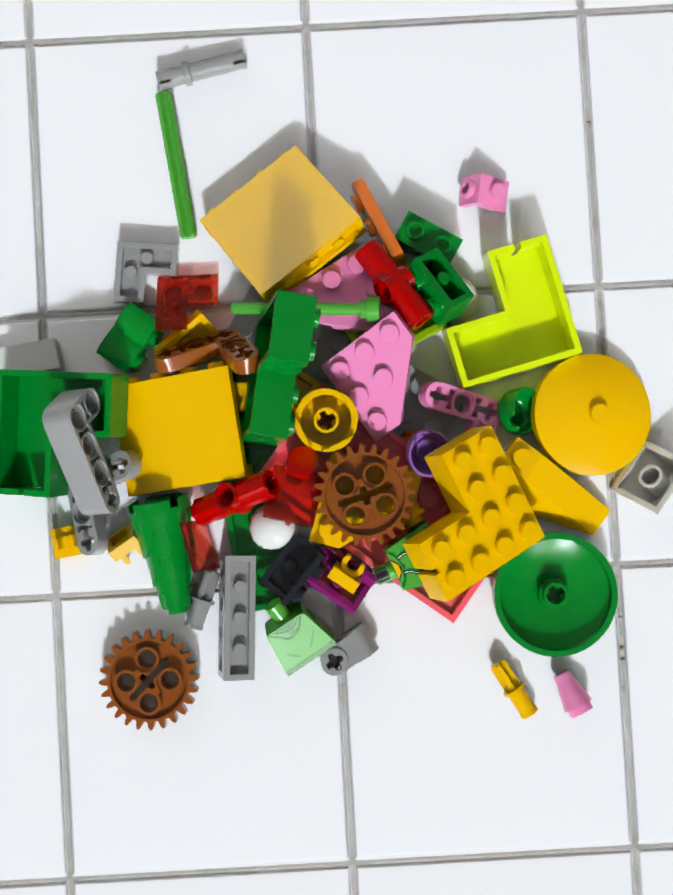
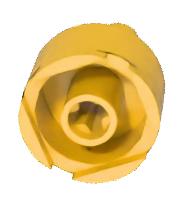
M329 388L316 389L304 396L299 402L294 415L296 419L295 431L299 439L307 447L319 452H333L345 447L355 435L358 425V413L352 400L344 393ZM321 412H324L326 416L332 415L334 418L330 422L331 428L328 430L325 426L319 427L317 421L321 419Z

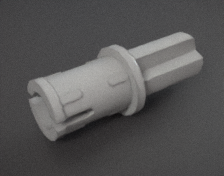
M205 568L196 593L191 595L193 601L184 625L187 627L191 625V629L203 630L210 605L212 606L215 603L212 599L220 578V573L216 570Z

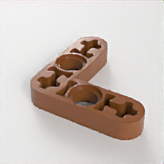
M232 328L218 330L160 349L153 354L156 369L159 373L174 372L220 357L236 374L245 375L256 372L258 363L261 360L259 350L238 330Z

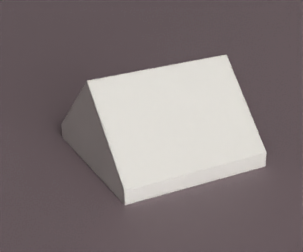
M645 441L641 451L623 468L610 490L646 515L660 517L673 498V453Z

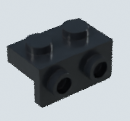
M297 532L259 581L281 598V603L285 607L291 601L297 604L308 590L303 585L310 577L316 580L327 566L323 562L327 554L309 541L303 534Z

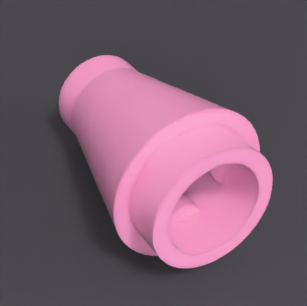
M570 669L553 677L559 691L564 712H568L571 718L580 716L593 708L590 702L592 698L575 679Z

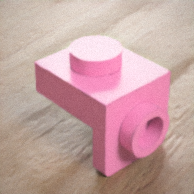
M482 172L466 176L462 179L459 190V206L463 208L477 206L495 213L505 212L509 182Z

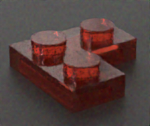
M218 274L158 276L154 322L156 331L187 330L188 306L219 305Z

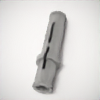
M239 49L238 51L187 64V61L181 62V66L159 72L156 71L155 74L160 91H164L165 89L187 84V87L192 86L193 82L240 69H247V63L243 49Z

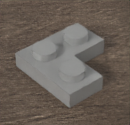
M117 241L113 301L115 303L128 304L132 302L133 304L145 305L148 275L178 277L179 245Z

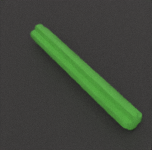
M170 91L158 92L155 98L179 232L182 239H192L197 236L173 97Z

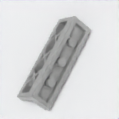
M219 553L218 675L223 681L255 680L256 555Z

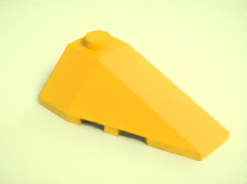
M520 437L513 438L504 449V453L536 517L594 535L611 510Z

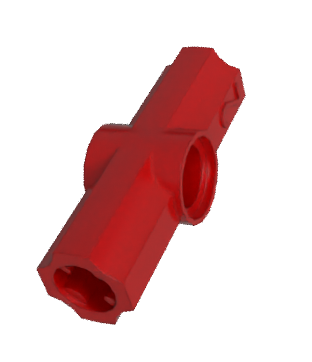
M373 239L357 251L355 258L374 281L373 289L376 296H380V301L384 304L391 303L411 330L422 326L432 317L434 312L415 289V279L411 271L403 265L397 266L378 240L375 241Z
M263 470L235 483H221L214 492L193 500V504L190 506L191 517L196 520L197 525L206 526L235 513L246 514L251 511L253 506L277 497V492L280 490L278 479L275 478L272 471Z

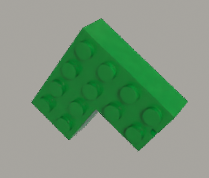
M277 290L258 318L254 346L259 350L261 360L258 363L257 371L249 376L242 426L243 441L278 446L288 439V435H293L296 419L295 416H291L292 404H297L300 386L295 385L296 375L301 373L304 367H307L309 361L314 360L317 342L312 340L313 328H318L321 316V309L316 308L317 297Z
M0 369V494L46 498L68 495L67 480L42 423L43 411L62 391L94 388L100 398V411L90 423L95 436L100 438L126 437L129 375Z

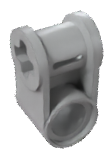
M362 622L357 623L336 639L337 644L320 655L321 666L328 675H341L355 664L374 654L379 649V646ZM333 653L334 656L341 655L338 666H335L333 663L327 664L329 662V654Z

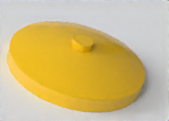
M582 354L556 364L541 379L532 399L531 425L539 447L554 464L574 474L596 476L609 474L623 468L641 451L650 430L651 409L649 398L642 382L629 367L606 355Z

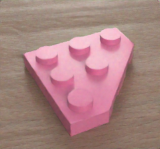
M361 246L288 291L317 297V302L360 303L361 299H367V296H376L373 289L374 281L355 258L357 251L362 248ZM381 302L380 321L395 311L391 303L384 304ZM321 315L319 324L332 326L333 329L357 333V331L366 332L378 323L367 322V319H361L360 315Z
M397 310L390 313L320 366L336 389L352 400L357 409L358 419L375 442L403 422V408L408 387L410 359L415 335Z

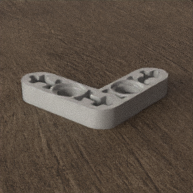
M121 450L104 456L115 485L134 479L141 472L142 461L140 456L134 451ZM128 463V465L124 467V470L118 469V466H122ZM68 485V498L78 548L84 555H101L106 551L109 543L104 514L90 515L86 519L81 514Z

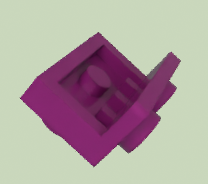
M326 545L322 551L327 554L323 560L327 566L316 580L310 577L306 583L353 615L377 579L373 570L365 564V569L360 575L362 577L360 585L354 594L350 593L327 577L335 562L341 563L343 557L348 553L343 548ZM352 558L348 561V566L351 569H357L361 562L358 563Z

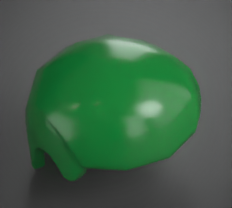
M527 386L518 387L504 393L499 400L497 414L499 421L507 432L513 435H524L533 430L531 425V396L535 393L534 389Z

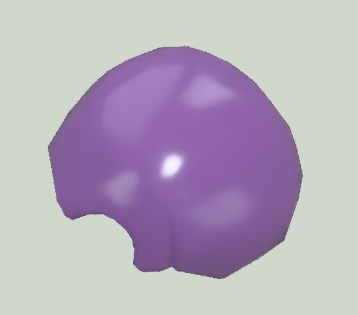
M423 429L416 432L408 440L404 452L408 466L420 476L433 478L434 476L424 456L448 443L449 439L437 430Z

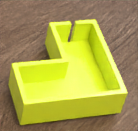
M547 234L521 241L516 247L514 244L486 252L482 261L498 313L446 328L442 333L458 387L462 389L472 388L583 353Z

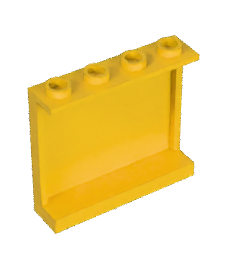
M296 145L290 150L283 152L276 161L264 170L256 173L253 179L240 189L233 191L226 200L217 207L210 209L199 220L210 237H213L264 302H270L277 290L289 291L302 283L366 233L361 217Z
M224 361L207 364L208 369L197 371V367H186L178 370V375L168 376V373H154L150 375V380L141 382L140 378H129L126 437H120L119 441L121 450L134 451L140 456L142 468L137 477L126 481L128 497L246 478L254 475L252 464L246 463L232 375L234 371Z

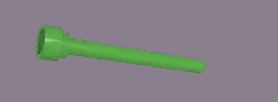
M367 296V299H361L360 303L317 302L316 308L321 309V315H360L361 319H367V322H380V296ZM233 302L230 305V311L233 314L261 315L269 302Z

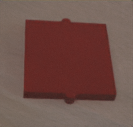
M274 464L272 473L278 479L280 490L277 492V497L266 501L262 517L285 522L286 526L296 524L313 528L319 503L314 501L313 498L321 493V490L315 488L314 484H323V478L318 473H314L307 479H298L289 473L287 467Z
M196 521L180 522L185 543L184 548L187 551L192 572L197 573L219 569L220 565L215 550V542L212 539L209 525L200 526L197 525Z

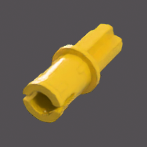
M505 659L495 662L491 666V671L504 689L503 695L509 697L522 719L534 715L538 711V707L526 692L524 681H519Z

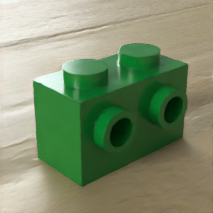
M437 247L413 259L409 270L415 279V289L434 312L431 318L436 325L440 327L462 315L473 299L474 294L440 249Z

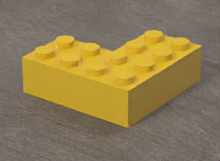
M491 425L471 428L424 456L451 513L402 544L415 569H436L437 572L421 571L418 573L430 599L449 602L545 537Z

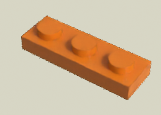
M361 178L352 182L354 195L350 196L356 212H363L366 218L363 223L371 238L376 236L379 243L396 265L404 266V253L364 179Z

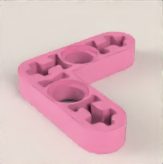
M429 381L420 387L418 398L423 407L466 420L464 432L474 427L491 425L496 434L499 418L497 414L498 402L495 399L443 382ZM435 391L436 394L446 396L445 401L434 400L433 397H430V392ZM459 395H462L466 401L465 407L461 412H458L454 405L455 399ZM475 406L485 407L489 410L488 416L482 412L474 411Z

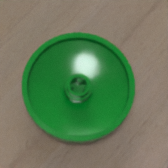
M547 532L544 533L545 537L497 569L492 590L493 605L503 629L516 643L539 655L563 657L586 650L605 634L616 612L618 588L611 565L595 546L574 535Z

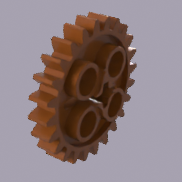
M360 444L358 453H354L350 446H348L346 457L336 452L335 456L338 462L333 464L326 461L325 463L330 471L328 473H318L324 479V483L314 484V487L321 490L322 495L314 497L313 500L322 502L323 506L316 510V514L326 513L327 517L321 524L327 525L332 523L334 525L330 533L331 535L336 534L339 530L343 532L341 542L344 543L351 536L353 537L354 546L357 547L360 538L365 539L367 547H370L372 538L376 537L382 545L383 534L387 533L394 539L395 535L392 529L395 526L401 530L405 529L400 521L402 517L406 519L412 518L405 510L406 507L416 506V503L408 500V496L417 493V490L408 489L407 484L411 483L414 477L404 478L403 473L408 469V466L405 465L399 468L396 466L400 458L398 455L391 460L387 459L389 449L386 448L379 455L377 454L375 444L371 447L370 452H365L363 444ZM371 466H379L383 471V479L378 484H371L366 479V471ZM347 476L353 480L354 488L351 493L344 495L336 490L335 484L338 478ZM386 484L392 485L390 490L372 495L368 504H364L363 500H358L342 507L338 506L340 500L358 495L360 493L359 488L365 486L367 490H373ZM382 496H389L394 501L393 510L388 514H382L376 509L377 500ZM357 506L364 511L362 522L359 524L348 522L346 512L349 508Z
M148 628L144 632V637H142L137 630L132 633L133 641L124 636L121 638L123 647L114 644L111 649L115 655L107 654L104 657L110 666L100 668V672L106 674L107 677L101 679L99 684L108 687L101 694V697H111L112 700L107 704L106 708L116 706L118 710L114 717L118 718L122 714L126 715V726L134 719L136 720V728L138 730L144 722H147L149 730L152 731L156 721L159 722L163 729L167 726V718L174 723L178 721L177 711L183 715L187 713L188 708L184 703H194L195 698L189 693H195L199 690V686L192 683V681L200 678L199 673L192 672V669L198 665V661L189 662L188 658L193 651L183 652L181 650L185 644L184 640L177 645L174 644L175 634L172 633L167 639H164L163 630L160 629L156 636L153 637L151 629ZM144 650H150L155 654V664L144 662L142 658ZM167 658L169 663L154 678L153 682L135 700L131 699V695L145 681L147 676L155 670L163 659ZM165 672H175L178 675L179 683L175 685L167 683L164 677ZM122 674H131L135 679V686L127 687L124 685L121 679ZM144 695H154L158 700V706H147L144 702Z

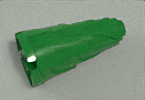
M182 492L145 497V504H139V499L131 501L126 505L133 533L136 532L142 556L143 559L146 558L153 588L156 587L162 609L168 610L170 615L184 613L187 611V606L191 604L190 581H192L189 548H191L189 495L187 492L183 494Z

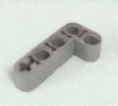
M94 388L62 391L45 408L42 415L45 432L76 504L84 516L116 513L120 504L118 490L90 424L100 411V398Z

